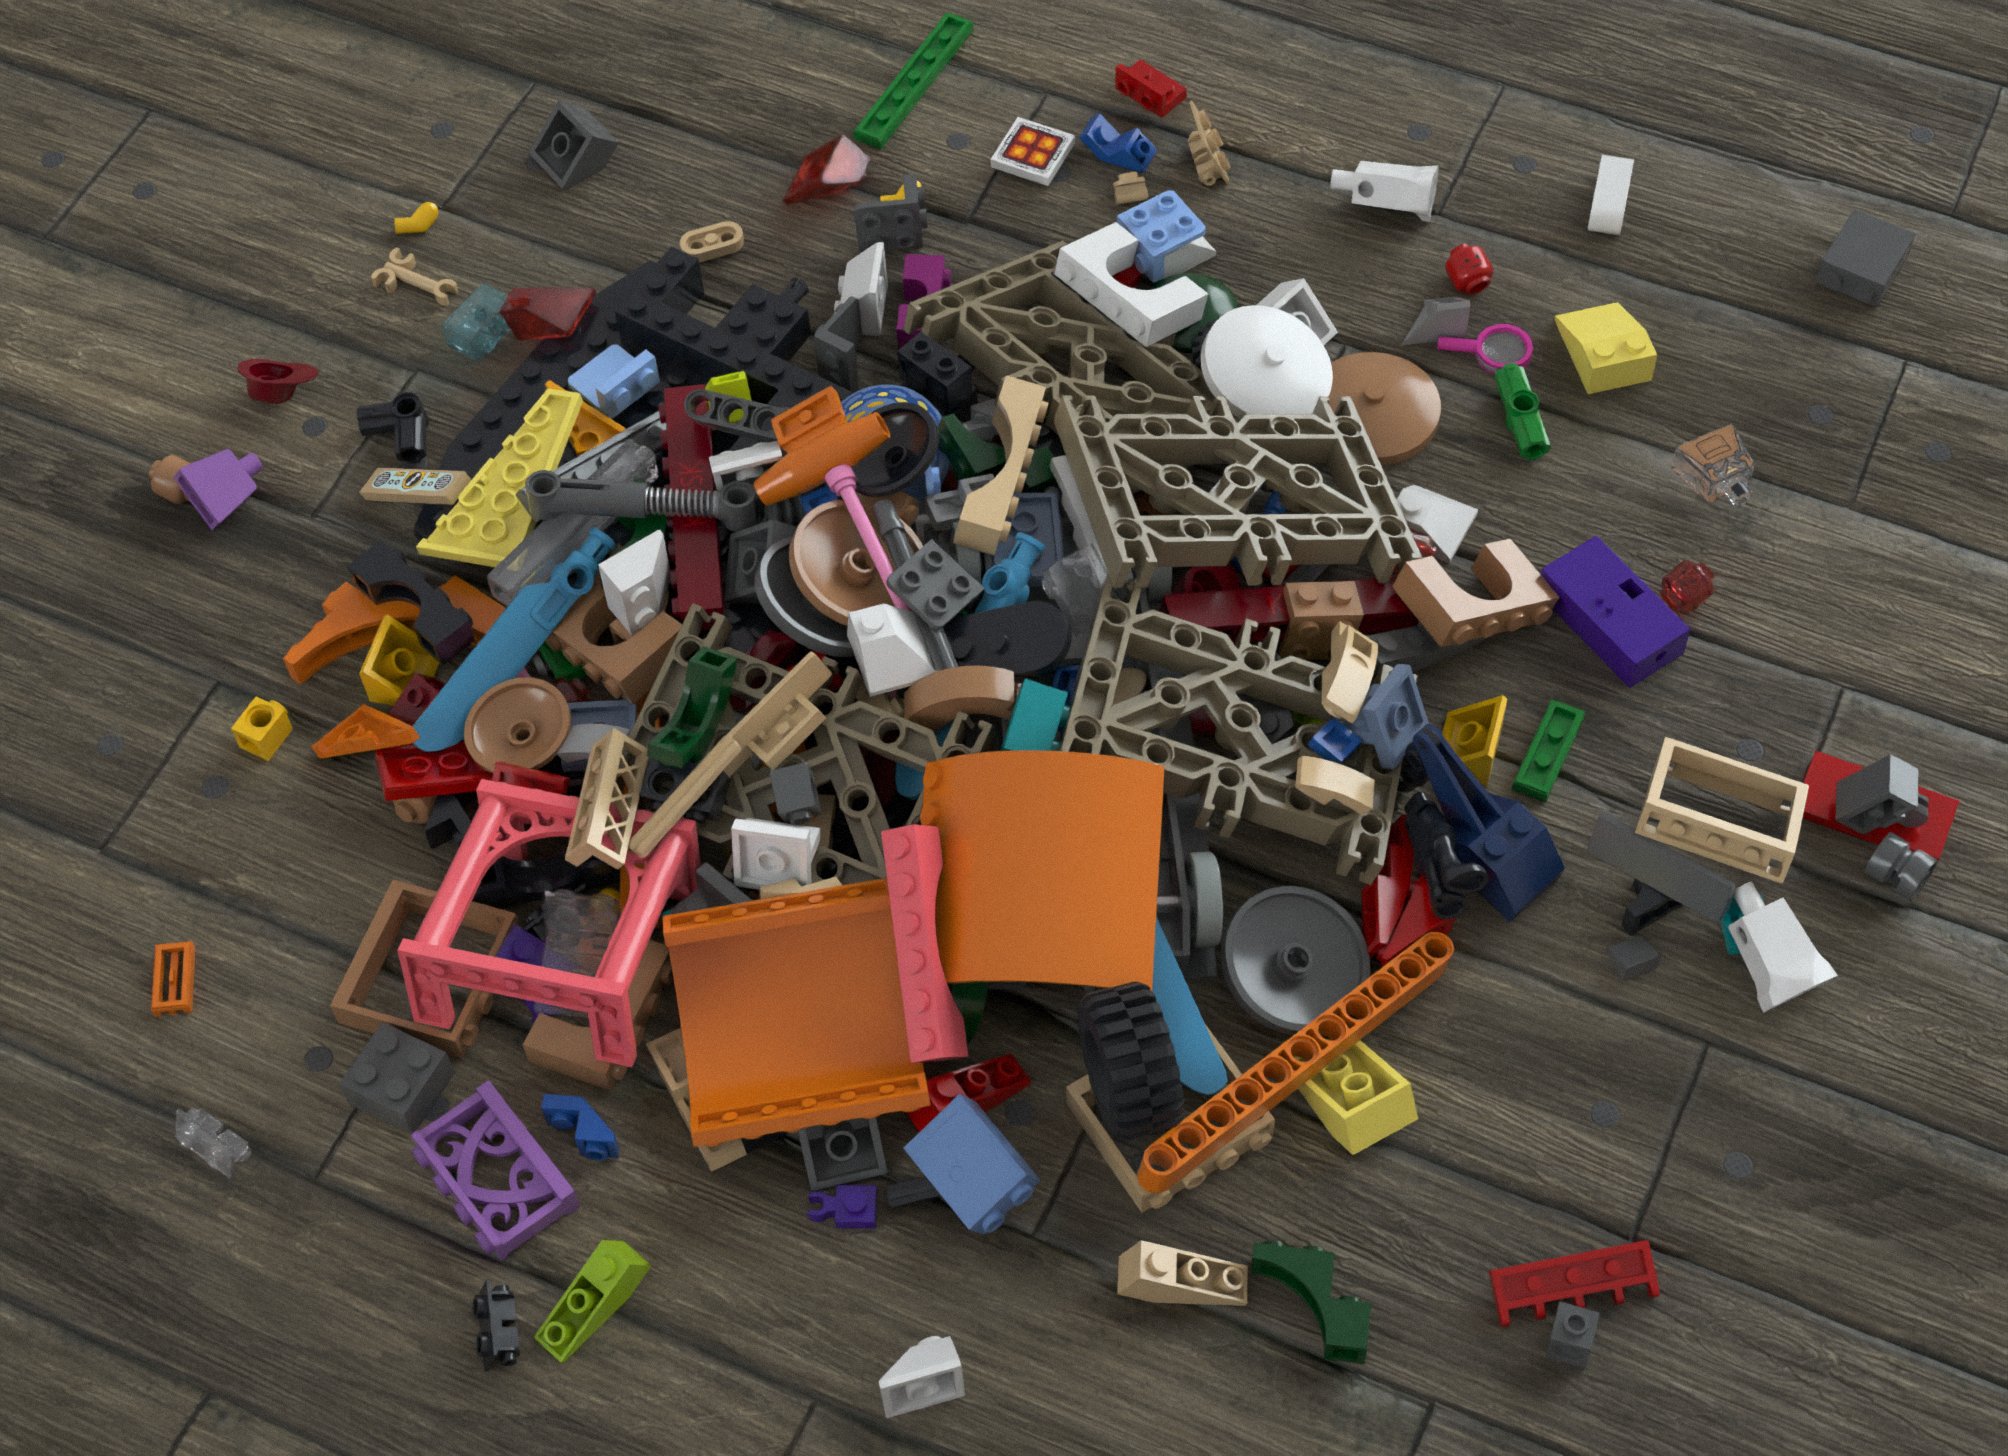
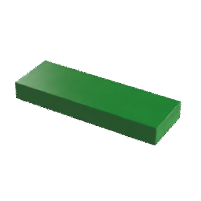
M1551 699L1514 779L1512 790L1547 802L1584 720L1585 711Z

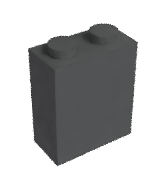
M1854 209L1822 259L1816 283L1878 307L1908 258L1915 233Z

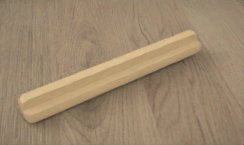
M728 735L724 736L630 839L629 849L638 857L645 858L740 753V745Z

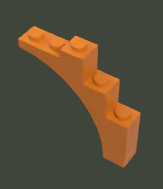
M456 575L438 587L448 596L451 605L456 609L463 608L473 620L471 628L475 641L470 644L473 646L480 642L506 609V607ZM344 582L337 590L331 592L322 604L326 617L317 622L311 632L298 644L293 645L287 655L283 657L290 677L301 685L332 661L349 652L372 644L382 619L387 614L415 632L413 625L421 609L405 601H390L375 605L359 589L348 582Z

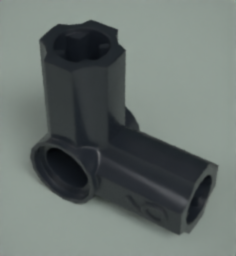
M404 392L397 395L391 402L359 406L357 408V420L362 436L395 431V455L398 460L411 464L421 462V459L426 457V428L428 427L429 419L416 394Z

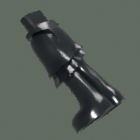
M1417 792L1404 807L1407 815L1405 828L1408 829V836L1413 848V862L1418 867L1417 872L1426 878L1429 904L1434 915L1440 919L1455 918L1465 912L1468 907L1464 894L1474 893L1485 887L1489 881L1488 875L1479 864L1472 862L1461 863L1454 851L1457 842L1454 828L1448 823L1436 803L1428 800L1425 792Z

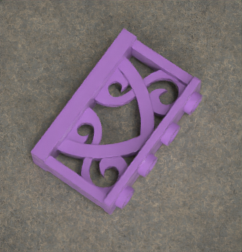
M488 1080L477 1087V1092L422 1130L413 1132L411 1137L416 1147L411 1152L423 1169L430 1166L436 1176L432 1180L444 1197L451 1194L457 1204L453 1208L464 1225L467 1226L472 1222L479 1231L474 1236L484 1252L488 1255L494 1251L499 1260L502 1261L508 1257L507 1254L564 1214L569 1216L579 1209L580 1204L574 1189ZM486 1110L471 1131L462 1126ZM498 1134L505 1137L503 1144L498 1147L484 1142L485 1138H487V1140L493 1143V1137ZM448 1135H459L466 1139L464 1146L456 1141L446 1143L447 1147L454 1149L453 1154L449 1157H442L436 1152L437 1143ZM479 1150L494 1157H504L519 1152L521 1156L514 1162L509 1173L510 1191L490 1190L472 1185L473 1169ZM458 1167L457 1182L447 1169ZM523 1172H531L534 1175L533 1179L529 1182L522 1180L525 1189L519 1190V1175ZM554 1198L529 1216L526 1205ZM473 1203L486 1206L482 1214L479 1213ZM510 1207H518L520 1216L517 1225L505 1232L493 1228L492 1219L494 1216H505V1224H507L511 1218Z

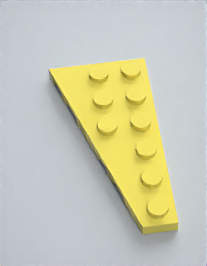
M548 388L524 416L525 422L513 436L509 434L502 443L503 449L494 459L489 458L458 495L459 501L448 515L443 514L435 523L437 528L428 539L423 538L416 546L418 553L431 557L518 571L536 523L515 494L525 487V482L532 473L541 470L553 471L557 469L583 403L581 394Z

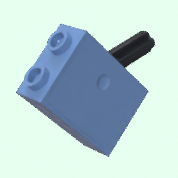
M959 1094L904 1147V1150L925 1176L888 1186L886 1197L892 1208L943 1197L969 1230L984 1235L1000 1227L1005 1220L1004 1215L1015 1205L1017 1206L1027 1201L1034 1192L1033 1187L1041 1180L975 1100Z

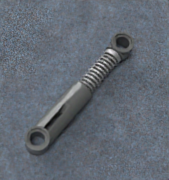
M548 470L532 473L525 482L530 512L534 517L541 520H551L560 514L646 519L650 513L655 515L658 512L660 516L663 513L666 516L677 514L679 517L683 513L684 517L688 514L690 517L696 515L698 518L701 515L703 518L707 515L709 518L715 517L723 521L729 529L740 531L752 527L758 519L755 490L752 485L743 481H732L726 484L721 491H714L712 494L709 490L707 494H704L703 490H701L700 494H698L697 490L692 493L690 489L688 493H685L684 489L679 493L678 489L673 492L672 488L669 489V492H667L666 488L663 489V492H660L659 487L654 491L653 487L650 489L648 483L559 478L556 473Z

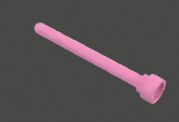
M843 464L834 467L825 475V480L831 492L843 498L895 607L913 612L886 585L889 575L894 570L855 492L857 478L851 466Z

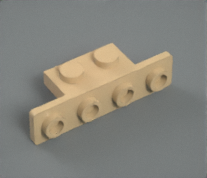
M809 652L727 734L741 747L740 753L724 769L728 777L753 753L771 770H775L826 719L823 713L808 700L832 675L831 671L815 653Z

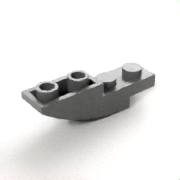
M1420 621L1416 626L1366 636L1378 644L1375 673L1380 671L1383 664L1391 666L1393 669L1397 664H1406L1411 666L1412 672L1445 661L1486 639L1481 637L1460 645L1452 644L1440 647Z

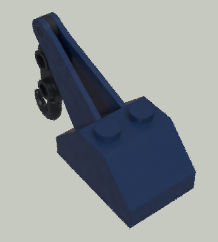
M1426 724L1413 736V741L1408 744L1405 750L1406 755L1402 760L1401 778L1399 777L1397 790L1403 793H1410L1416 787H1422L1430 780L1442 812L1448 823L1455 830L1457 842L1454 851L1461 863L1472 862L1481 865L1485 869L1489 881L1485 887L1477 892L1506 920L1511 922L1560 878L1565 870L1563 862L1547 827L1519 801L1488 793L1454 752L1440 730L1432 724Z

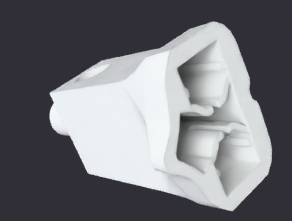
M1360 161L1355 172L1333 169L1330 187L1336 190L1353 191V204L1409 211L1417 214L1422 221L1430 222L1436 194L1438 165L1415 167Z
M1752 881L1735 889L1734 898L1744 916L1729 925L1728 928L1755 982L1757 999L1763 1013L1838 976L1829 962L1816 950L1784 898L1765 906Z

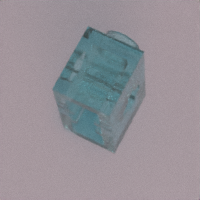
M482 283L442 324L447 346L479 362L487 353L494 349L496 343L507 332L511 331L519 321L514 298Z

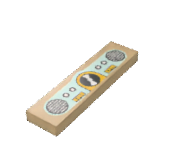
M377 468L359 493L365 500L454 505L458 500V495L472 479L465 471Z

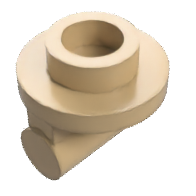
M1137 172L1118 175L1119 181L1113 182L1116 205L1148 200L1145 178L1138 177Z

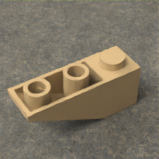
M1141 1240L1119 1256L1117 1294L1152 1303L1245 1306L1247 1304L1248 1266Z

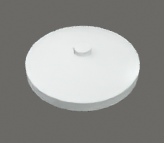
M1258 305L1233 309L1222 315L1214 323L1202 345L1201 369L1206 384L1214 397L1225 396L1232 414L1239 419H1242L1246 414H1312L1319 396H1329L1333 372L1325 347L1307 325L1282 310Z

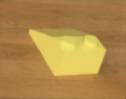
M1618 302L1555 316V323L1587 394L1652 381L1657 359L1654 346L1646 330Z
M1361 1040L1298 1088L1329 1133L1352 1155L1418 1120L1411 1083ZM1294 1057L1298 1061L1305 1062V1060H1303L1300 1057Z

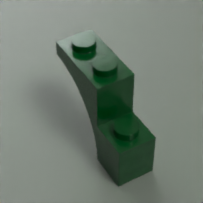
M954 413L941 418L938 425V449L945 453L949 459L956 478L962 480L987 474H993L995 478L1005 467V449L987 443L972 434L960 423ZM1047 446L1033 449L1034 453L1029 470L1021 469V472L1027 474L1021 493H1045L1047 487L1053 486L1058 488L1059 485L1050 469L1051 458H1054Z
M1278 1241L1254 1243L1251 1273L1262 1275L1284 1284L1305 1301L1321 1329L1324 1359L1365 1364L1371 1303L1363 1302L1360 1298L1354 1296H1341L1338 1299L1330 1298L1335 1252H1327L1319 1246H1305L1303 1248L1286 1247L1285 1244Z

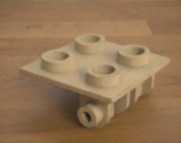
M1190 101L1198 131H1193L1189 135L1188 145L1199 180L1205 185H1212L1217 179L1223 177L1225 182L1229 184L1230 181L1226 170L1231 169L1225 153L1219 150V147L1223 146L1222 139L1216 128L1210 129L1212 126L1205 110L1199 111L1193 101Z

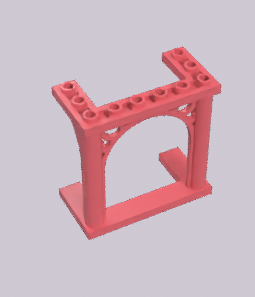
M481 779L476 789L479 807L414 940L403 938L397 950L414 1022L450 1029L455 1020V1013L448 984L587 1012L595 1060L633 1067L637 1051L628 990L668 898L683 901L698 888L695 871L701 867L696 821L681 817L645 858H640L634 853L627 852L624 867L630 879L629 897L596 975L591 977L449 948L481 880L491 865L501 856L512 860L529 861L527 842L547 837H570L579 798L576 796H566L540 789H530L510 785L505 782ZM609 806V811L615 823H621L622 817L616 806ZM644 809L636 810L630 839L649 820L654 812ZM523 823L531 824L532 826L529 830L525 831ZM604 834L601 845L615 852L616 847L609 834ZM644 863L645 866L644 869H639L635 867L636 864Z

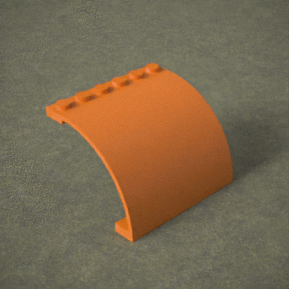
M1038 750L973 753L926 763L923 776L924 793L920 821L921 825L937 826L939 828L943 867L936 893L935 925L940 961L947 984L1031 982L1107 989L1137 981L1148 985L1152 991L1165 766L1116 756Z
M887 878L663 916V935L665 945L669 950L685 1052L691 1107V1136L694 1147L701 1145L717 1146L724 1141L742 1138L757 1139L764 1134L782 1131L792 1133L810 1126L822 1124L832 1126L845 1120L856 1118L872 1119L885 1113L896 1111L912 1112L920 1107L930 1106L923 1062H910Z

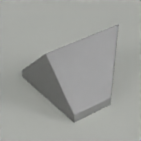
M1458 296L1424 300L1422 311L1401 345L1436 342L1439 336L1466 338L1470 300Z

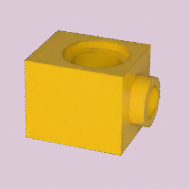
M255 696L231 727L239 748L269 761L293 730L285 707L276 701L270 700L267 702Z

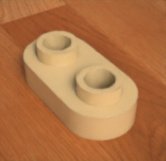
M731 221L689 231L680 239L681 251L698 258L699 262L735 253L744 244L741 226Z

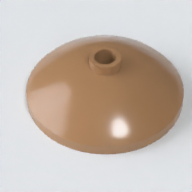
M521 677L501 682L487 690L470 709L464 726V740L467 750L473 760L490 773L494 772L495 763L500 761L534 770L540 769L557 755V752L570 733V708L562 693L555 686L544 680ZM525 736H529L527 739L521 741Z

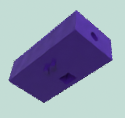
M1597 535L1542 568L1541 576L1559 596L1553 610L1629 688L1684 654L1691 629Z

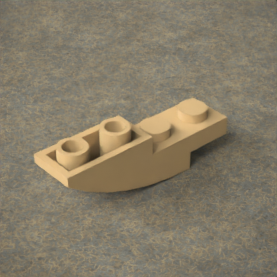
M1341 621L1331 631V662L1322 672L1321 704L1333 717L1338 719L1343 717L1350 723H1353L1363 705L1374 674L1378 644Z

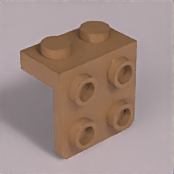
M1355 581L1286 583L1283 594L1290 621L1278 651L1279 656L1282 659L1294 656L1303 660L1327 659L1331 661V631L1339 621L1347 626L1350 625L1358 631L1364 616Z

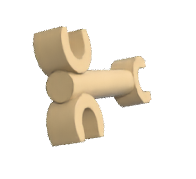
M397 247L390 252L389 258L391 262H386L383 268L377 269L371 276L373 286L376 288L381 282L386 281V290L388 293H392L398 286L397 278L433 293L437 303L442 306L449 305L448 296L445 292H452L453 294H458L459 292L456 282L451 279H443L437 282L411 271L416 264L414 255L410 253L405 259L401 260V251Z

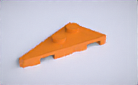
M363 704L312 745L311 748L318 758L322 759L411 744L417 741L420 736L413 726Z

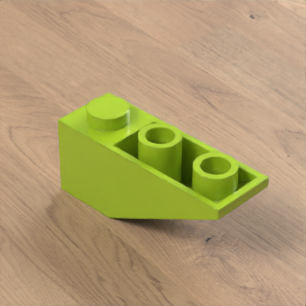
M601 1240L533 1338L556 1359L564 1363L629 1299L652 1265L624 1241Z

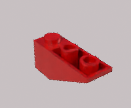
M1422 875L1419 880L1412 879L1405 898L1409 902L1405 910L1402 909L1393 929L1395 930L1391 940H1388L1387 944L1378 951L1377 959L1382 961L1381 968L1425 934L1440 932L1447 935L1457 917L1440 919L1434 915L1429 904L1427 881Z
M1012 1053L927 1079L930 1106L920 1107L918 1110L906 1113L920 1132L959 1094L975 1100L980 1108L987 1112L1030 1086L1031 1080Z

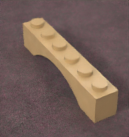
M1006 375L992 420V424L1000 435L1005 449L1006 464L993 480L982 488L967 494L953 544L994 556L998 543L1006 544L1012 523L1005 520L1006 517L1014 518L1019 498L1013 495L1014 492L1021 494L1027 476L1026 473L1021 472V469L1029 470L1034 450L1028 448V446H1036L1042 427L1035 423L1036 421L1043 423L1049 404L1042 401L1046 387Z

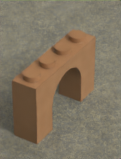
M1510 538L1484 544L1471 567V570L1495 600L1477 598L1462 590L1453 582L1433 556L1405 562L1392 586L1440 647L1452 644L1460 645L1469 640L1481 637L1488 638L1497 633L1512 632L1533 624H1543L1551 617L1552 609L1559 599L1557 593Z
M598 572L594 577V584L591 590L586 594L580 595L546 638L545 642L553 651L561 650L565 658L574 667L577 668L581 665L585 673L595 683L601 680L606 689L615 698L618 699L622 696L634 705L652 689L682 624L662 611L627 641L613 646H597V641L602 632L610 623L617 619L608 608Z
M592 919L589 920L574 948L579 968L596 974L616 929L615 927ZM649 940L628 990L636 1048L640 1046L644 1038V1026L650 1015L654 1016L660 1007L663 989L666 984L670 985L674 980L668 947L653 940ZM539 1013L523 1043V1048L530 1063L608 1091L613 1089L617 1080H621L624 1077L628 1068L623 1065L595 1060L590 1027L576 1026Z

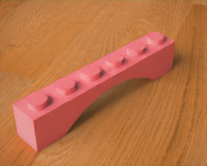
M912 824L881 831L910 1062L931 1063L968 1057L964 1019L947 985L936 938V893L943 867L939 828L937 826Z

